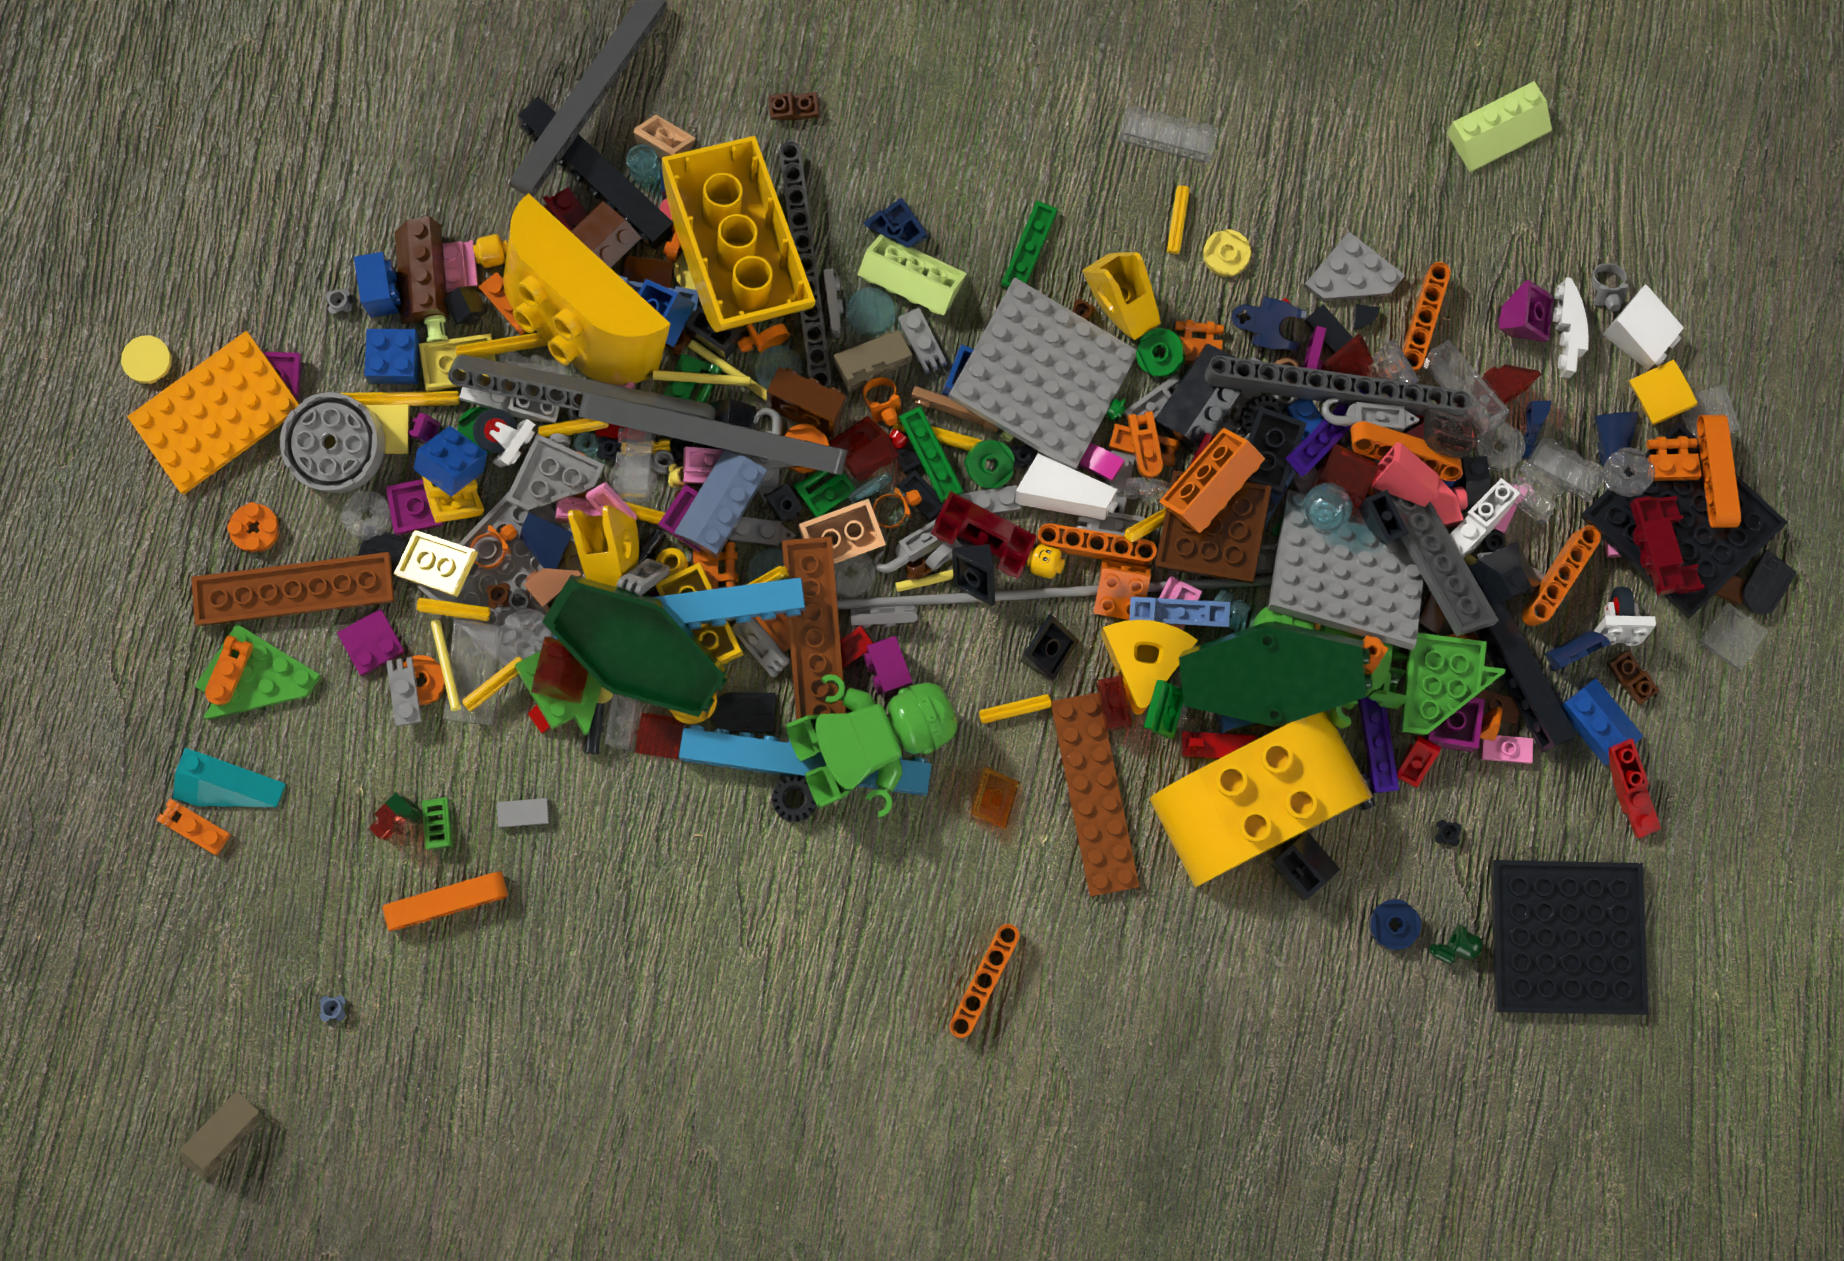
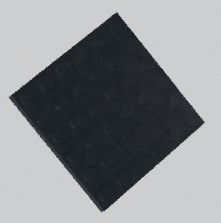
M1680 422L1664 436L1666 439H1677L1679 436L1696 438ZM1698 439L1697 447L1688 448V453L1699 455L1702 475L1699 480L1650 481L1647 458L1650 455H1656V449H1650L1580 516L1588 525L1594 526L1600 532L1601 537L1654 586L1652 576H1647L1645 568L1641 566L1639 546L1635 544L1633 539V532L1637 526L1630 503L1636 498L1647 496L1654 498L1677 496L1676 504L1679 514L1683 515V519L1680 522L1672 523L1684 562L1681 566L1698 564L1697 572L1701 584H1704V588L1695 592L1684 594L1675 592L1664 594L1663 596L1688 619L1788 523L1736 475L1741 511L1740 525L1737 528H1712L1708 518ZM1666 449L1667 454H1678L1677 449Z
M1491 861L1495 1012L1649 1015L1643 863Z

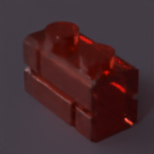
M1123 676L1098 680L1096 689L1105 731L1112 732L1130 728L1132 720L1130 713H1128L1129 706Z

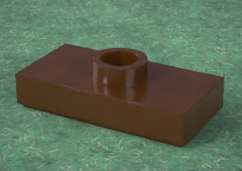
M1482 690L1474 697L1485 699L1483 716L1499 706L1502 709L1501 721L1513 725L1517 724L1520 712L1512 697L1487 690Z

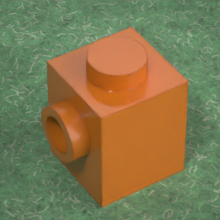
M1366 635L1362 641L1365 643V649L1370 650V664H1366L1367 674H1373L1389 648L1385 647L1380 639Z

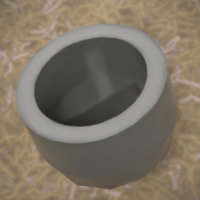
M523 588L514 590L509 596L510 605L517 610L525 609L530 602V594Z

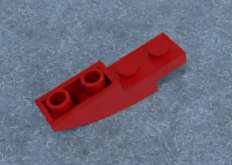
M1630 738L1609 747L1610 768L1622 812L1628 816L1635 837L1641 838L1660 830L1661 826L1646 787L1649 785L1634 740Z

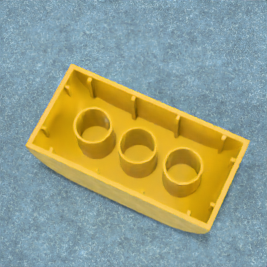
M751 136L662 157L663 179L673 224L703 311L712 329L715 332H720L812 309L815 305V299L756 137Z
M529 193L524 196L516 206L511 218L503 278L505 294L511 307L514 309L513 316L516 322L528 333H533L536 330L548 341L550 353L559 363L565 366L572 363L579 371L593 380L612 385H627L629 382L638 383L652 377L653 371L659 370L671 323Z
M1326 710L1291 722L1165 787L1151 796L1149 800L1196 888L1373 798V795Z

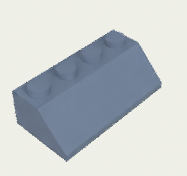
M724 450L674 534L717 559L767 476V469L747 457Z

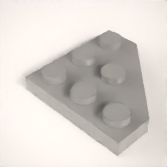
M1348 232L1308 279L1304 288L1321 301H1332V299L1340 298L1358 299L1377 295L1382 297L1389 296L1405 275L1352 233Z
M536 434L508 493L506 502L529 512L595 488L605 465Z

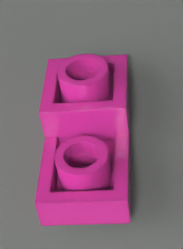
M1090 443L1078 466L1113 482L1124 465L1125 460Z

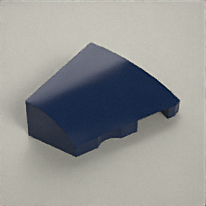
M902 197L885 210H879L863 222L867 228L908 249L930 237Z
M1531 401L1527 405V431L1521 437L1522 459H1528L1531 455L1539 433L1549 414L1551 401Z
M1638 412L1597 415L1594 420L1599 438L1597 448L1602 467L1626 463L1638 420Z
M528 513L519 537L543 568L559 569L564 561L563 556L573 539V534L534 514Z
M1588 631L1544 654L1554 671L1611 643L1606 636L1598 632Z

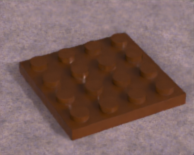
M1173 471L1171 487L1184 472ZM1245 482L1243 487L1227 502L1225 508L1218 512L1211 520L1210 525L1203 529L1201 533L1185 525L1166 509L1155 564L1156 568L1254 584L1272 486Z

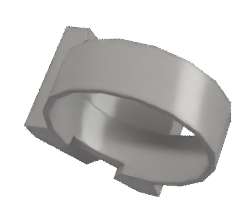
M1605 263L1600 264L1594 269L1591 278V284L1597 290L1594 305H1606L1611 312L1620 310L1629 285L1625 284L1627 274L1620 266ZM1600 272H1611L1618 275L1623 283L1617 288H1608V286L1598 282L1595 275Z
M956 539L953 545L945 542L928 557L925 563L932 571H935L949 559L952 560V550L954 548L974 546V544L965 539L960 541Z

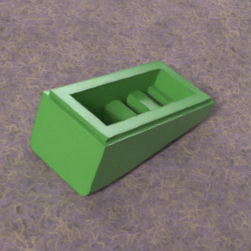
M448 798L422 801L426 850L453 847ZM442 805L443 810L429 812V807ZM443 815V820L430 821V817ZM444 825V829L431 831V826ZM444 834L445 839L439 840L432 839V836Z

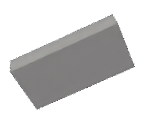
M548 798L497 802L498 827L550 824Z

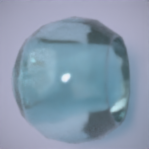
M1322 483L1316 485L1306 494L1303 501V513L1306 521L1313 528L1322 532H1332L1340 529L1348 522L1352 514V501L1348 492L1343 487L1334 483Z

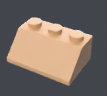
M869 499L803 522L798 526L803 539L832 536L834 564L886 545Z

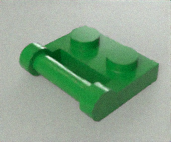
M683 353L674 372L702 373L703 371L708 374L720 375L722 369L714 364H708ZM670 381L664 395L690 400L697 383ZM703 383L696 399L697 402H706L713 384Z
M817 470L801 482L797 481L792 484L815 518L829 513L857 493L856 488L844 472L842 475L835 474L834 478L808 494L806 489L830 474V472Z

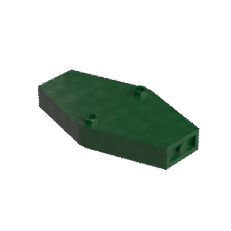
M571 575L542 621L604 689L613 694L699 717L702 711L706 713L709 711L715 701L711 697L716 690L721 692L728 680L725 678L727 669L676 613L666 603L657 598L643 594L639 596L635 592H628L625 589Z
M1276 621L1264 622L1181 653L1179 665L1183 704L1186 707L1259 724L1282 726L1366 697L1369 689H1372V674H1367L1366 664H1370V650L1365 649V643L1362 640Z

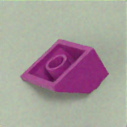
M1530 280L1525 281L1501 307L1499 330L1515 338L1549 342L1554 296Z

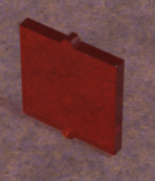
M642 712L639 730L636 731L638 736L635 753L678 760L684 723L678 721L675 717Z

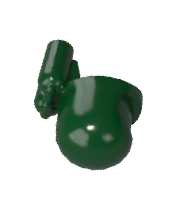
M1459 924L1455 928L1448 945H1436L1433 943L1429 948V953L1447 964L1456 963L1455 956L1464 960L1477 958L1481 953L1483 944L1478 935L1468 932L1465 926Z

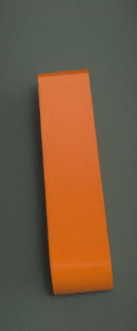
M1444 262L1432 264L1424 276L1398 361V370L1406 377L1414 376L1419 371L1427 354L1451 274L1449 266ZM1432 273H1439L1442 279H1436ZM1426 294L1433 295L1436 301L1428 300ZM1419 316L1427 317L1429 323L1422 322ZM1412 338H1419L1422 341V345L1415 344ZM1406 359L1413 360L1416 367H1410L1406 363Z
M1699 415L1697 419V435L1709 524L1712 528H1737L1741 521V511L1728 418L1726 415Z
M1365 421L1354 423L1351 426L1352 449L1358 454L1381 461L1396 442H1399L1439 475V479L1455 481L1463 474L1460 453L1456 449Z
M1049 523L1042 525L1037 534L1038 545L1043 544L1058 548L1061 553L1148 566L1153 562L1157 554V547L1150 540L1139 538L1134 542H1129L1122 535ZM1050 532L1054 535L1055 539L1047 542L1042 538V534ZM1074 536L1078 539L1079 543L1071 546L1066 542V538ZM1098 540L1102 543L1103 548L1095 550L1091 547L1090 542ZM1122 544L1126 547L1127 552L1119 554L1115 551L1114 546ZM1139 549H1148L1151 557H1141Z
M1585 526L1570 536L1522 610L1521 617L1526 625L1534 627L1552 617L1600 543L1601 534L1594 526ZM1547 591L1550 592L1551 598L1548 596ZM1535 609L1538 611L1539 617L1536 615Z
M500 871L383 905L382 909L388 931H394L498 901L509 895L503 873Z
M1004 924L996 932L950 1022L949 1029L954 1037L959 1039L965 1038L972 1032L1019 940V931L1014 925ZM1003 930H1011L1014 933V941L1011 943L1004 942L1000 935ZM999 952L1003 957L1002 964L997 966L991 964L989 961L990 953ZM981 974L988 975L991 978L990 987L981 988L977 983L978 976ZM976 997L979 1000L980 1006L978 1010L970 1011L967 1009L965 1004L967 998ZM960 1019L966 1021L968 1024L967 1032L964 1034L957 1033L954 1030L955 1021Z

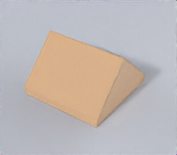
M658 115L637 126L633 132L636 145L661 160L665 156L689 151L696 140L692 135Z

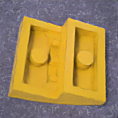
M1674 359L1629 380L1630 387L1641 402V408L1652 426L1698 405L1689 384Z
M422 476L435 523L483 516L484 508L477 493L478 484L476 479L451 497Z

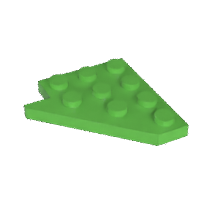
M236 624L229 635L237 637V641L253 643L252 652L231 700L221 706L212 703L203 717L207 720H212L308 697L321 678V675ZM224 643L195 684V687L203 692L206 690V686L223 650ZM234 650L231 657L237 659L239 652Z
M1417 633L1415 648L1413 650L1408 649L1404 695L1409 696V699L1403 704L1400 732L1427 735L1505 673V669L1484 666L1486 641Z
M555 643L515 664V669L551 729L575 719L584 736L588 735L602 686L567 648L562 646V643Z

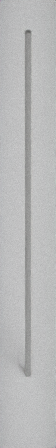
M1273 575L1255 576L1254 584L1222 578L1183 580L1182 582L1196 589L1272 585ZM1167 581L1150 582L1148 592H1162ZM1098 585L995 591V601L1097 595ZM968 593L837 600L838 610L983 602Z

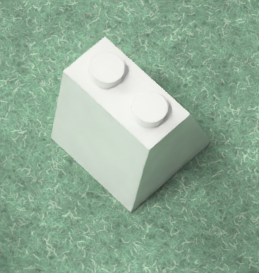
M1644 285L1602 335L1649 370L1654 364L1659 366L1667 357V354L1664 352L1668 347L1673 349L1682 337L1679 336V333L1684 327L1647 285Z

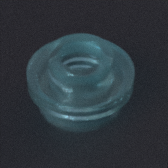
M583 432L575 439V449L586 456H591L597 452L599 440L593 433ZM589 441L591 446L584 448L583 443Z

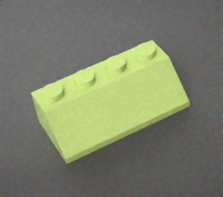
M1535 81L1454 121L1448 129L1447 135L1469 172H1472L1551 132L1552 126L1547 101Z
M880 234L866 250L857 275L863 277L869 283L884 287L890 293L899 294L907 298L911 303L925 306L935 314L945 315L951 307L967 273L914 248L908 249Z

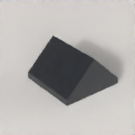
M731 398L708 403L716 411L715 421L754 429L755 406ZM704 445V448L722 449L718 447Z
M990 544L954 548L952 550L954 586L990 606L995 605L994 566Z
M1049 614L1024 652L1021 662L1054 681L1079 640L1053 615Z

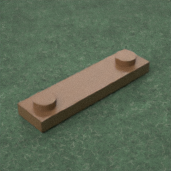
M914 387L911 401L915 402L917 407L921 406L922 409L930 407L983 425V428L990 432H997V430L1003 432L999 427L946 396L919 387Z

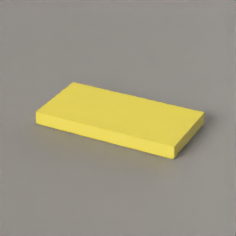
M408 404L366 405L377 416L383 428L385 436L384 454H409L410 406ZM333 435L326 437L324 441L327 449L334 447L335 443H337Z

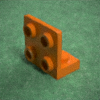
M1102 559L1094 614L1129 620L1131 597H1147L1151 567Z

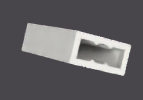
M1039 453L1018 486L1015 496V503L1019 505L1105 520L1109 512L1113 514L1119 500L1116 499V488Z

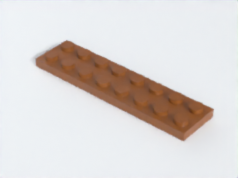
M832 536L782 540L784 566L787 567L789 574L787 579H802L806 611H801V615L788 617L796 720L808 715L846 713V707L842 705L843 701H838L834 704L825 703L827 696H835L838 693L837 686L833 683L824 685L820 681L825 675L832 674L841 678L844 683Z
M389 552L191 577L194 620L197 627L395 602L391 554Z
M1097 692L1051 701V711L1089 897L1139 888L1100 694Z

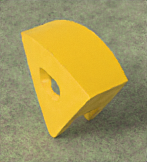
M1138 252L1110 253L1082 270L1094 297L1105 314L1127 336L1136 340L1161 324L1143 258Z
M604 505L603 515L591 516L575 509L569 510L568 518L585 578L617 587L618 580L638 566L639 537L636 520L610 505Z
M1129 620L1103 627L1100 633L1132 711L1137 715L1142 714L1149 706L1156 681L1165 680L1167 682L1179 667V656L1181 653L1193 648L1198 641L1177 627L1151 620Z

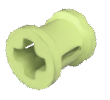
M433 315L424 318V324L427 325L428 331L427 342L448 340V337L445 336V316Z

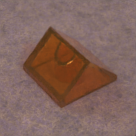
M984 767L969 819L1006 829L1020 782L989 767Z

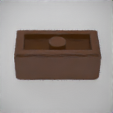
M625 256L624 277H628V281L644 283L645 279H648L663 287L671 288L674 273L672 261Z
M1429 591L1419 614L1418 627L1438 635L1445 616L1433 594Z

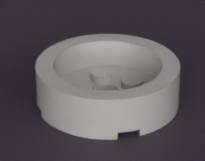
M325 392L304 399L294 410H291L281 430L280 449L286 467L289 468L301 483L327 493H346L366 484L378 471L384 457L385 436L377 416L365 404L344 394ZM333 435L337 443H335L334 447L327 449L324 441L326 437Z

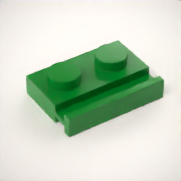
M1165 680L1156 681L1144 728L1150 729L1166 739H1174L1183 706L1182 689L1166 683Z

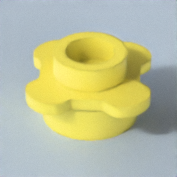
M671 464L669 466L668 484L671 488L679 487L682 490L685 485L683 483V466L677 467L676 464Z

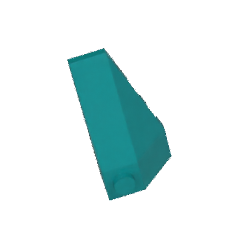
M185 748L175 771L173 798L197 807L277 808L286 783Z

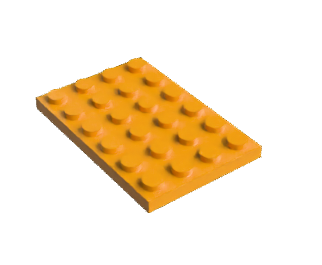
M245 331L127 417L179 492L185 495L283 424L291 410H294L300 403L264 355L251 334Z

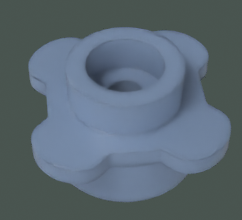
M340 995L336 998L322 997L320 1000L321 1020L325 1022L330 1019L342 1021L346 1016L344 1012L346 999ZM332 1006L335 1007L334 1011H331Z

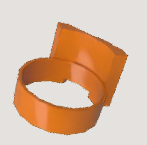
M748 324L746 327L750 336H743L737 341L741 352H748L753 350L752 347L756 346L759 353L763 354L765 351L785 342L790 334L784 324H778L758 335L753 325Z
M884 377L868 381L863 388V396L866 405L871 410L873 422L884 421L889 426L896 424L898 421L897 415L901 414L903 410L894 382ZM887 385L895 390L894 394L885 403L879 404L866 398L868 391L875 386Z
M895 487L894 494H885L876 499L873 505L874 514L878 502L886 497L898 498L905 507L904 517L896 525L886 526L879 522L878 524L884 528L893 529L903 524L906 517L912 519V514L908 507L911 505L914 507L922 501L918 490L909 491L903 497L900 490Z
M512 524L501 528L500 533L493 526L488 525L489 533L481 534L473 540L471 549H474L476 543L485 537L496 538L502 543L503 554L499 561L486 566L474 561L479 567L494 569L500 566L506 554L511 555V549L506 542H511L518 534Z

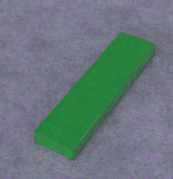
M1036 200L1002 280V288L1008 289L1014 278L1028 284L1058 213L1057 208Z
M921 406L900 415L899 420L941 504L944 503L950 491L957 495L963 494L964 492Z

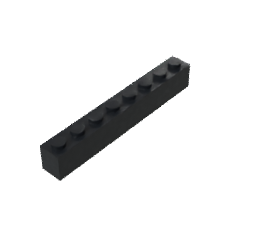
M538 96L518 114L519 127L527 136L533 135L538 140L556 115V112ZM578 134L558 162V165L562 168L566 166L571 171V177L579 184L583 182L588 187L586 190L593 198L597 199L599 197L632 226L640 235V241L646 247L650 245L656 250L672 234L673 221Z
M1475 563L1468 566L1499 620L1493 626L1479 629L1475 632L1480 641H1486V652L1495 668L1505 669V673L1500 677L1543 753L1576 736L1573 724L1565 714L1560 701L1555 696L1548 679L1544 676L1536 657L1529 649L1523 634L1518 629L1505 603H1498L1479 565Z

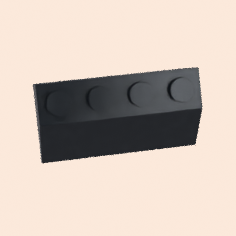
M1205 344L1155 418V423L1175 440L1179 441L1187 450H1198L1206 433H1214L1242 391L1213 386L1206 381L1204 374L1213 357L1227 356L1237 358L1210 344ZM1214 369L1217 373H1222L1219 369ZM1238 372L1239 375L1246 377L1244 373Z

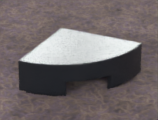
M1356 304L1353 329H1363L1370 325L1378 316L1380 307Z
M906 449L894 450L903 474L923 467L915 452Z

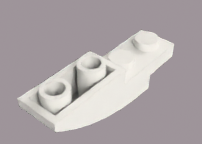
M1566 277L1556 288L1555 299H1558V308L1556 307L1554 310L1553 322H1556L1555 330L1563 331L1560 338V346H1563V353L1560 354L1558 359V369H1561L1560 377L1570 378L1576 372L1577 358L1582 357L1588 350L1589 336L1587 317L1581 296L1573 280Z
M462 387L459 400L483 406V408L501 409L514 417L547 423H556L560 406Z
M1502 478L1468 511V516L1449 534L1463 558L1467 554H1471L1481 544L1520 496V492Z

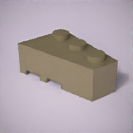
M899 330L886 332L877 339L834 355V369L848 394L865 386L868 381L883 377L912 362V353Z
M236 1091L180 1149L182 1162L203 1181H206L228 1154L232 1153L239 1146L247 1132L251 1133L260 1123L258 1120L260 1118L259 1110Z

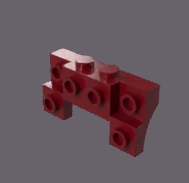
M952 491L946 497L930 533L936 536L938 540L953 545L957 536L974 545L990 544L991 553L999 557L996 568L1004 574L1017 579L1022 574L1037 538L1033 533Z
M1647 496L1636 498L1630 503L1637 526L1633 532V539L1635 544L1639 546L1641 566L1645 568L1647 576H1652L1657 596L1675 592L1684 594L1700 591L1704 588V584H1701L1697 572L1698 564L1681 566L1684 562L1672 523L1680 522L1683 519V515L1679 514L1676 504L1677 496L1664 498Z

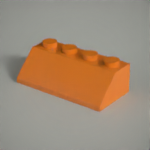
M1223 428L1159 500V503L1185 525L1201 533L1203 529L1210 525L1211 520L1218 512L1225 508L1232 496L1243 487L1246 480L1259 469L1260 464L1265 458L1247 439Z

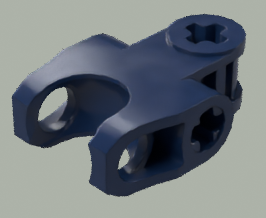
M1263 296L1261 307L1248 304L1237 306L1232 312L1231 319L1236 327L1254 332L1252 344L1270 349L1298 350L1299 343L1285 338L1281 333L1280 325L1289 316L1306 318L1308 311L1293 306L1287 301ZM1247 310V315L1251 316V319L1242 323V318L1238 317L1239 313H1244Z

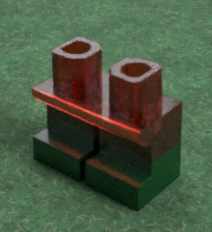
M395 792L374 813L378 819L369 829L379 839L388 841L395 833L403 834L404 828L402 824L408 818L417 821L423 813L406 796Z

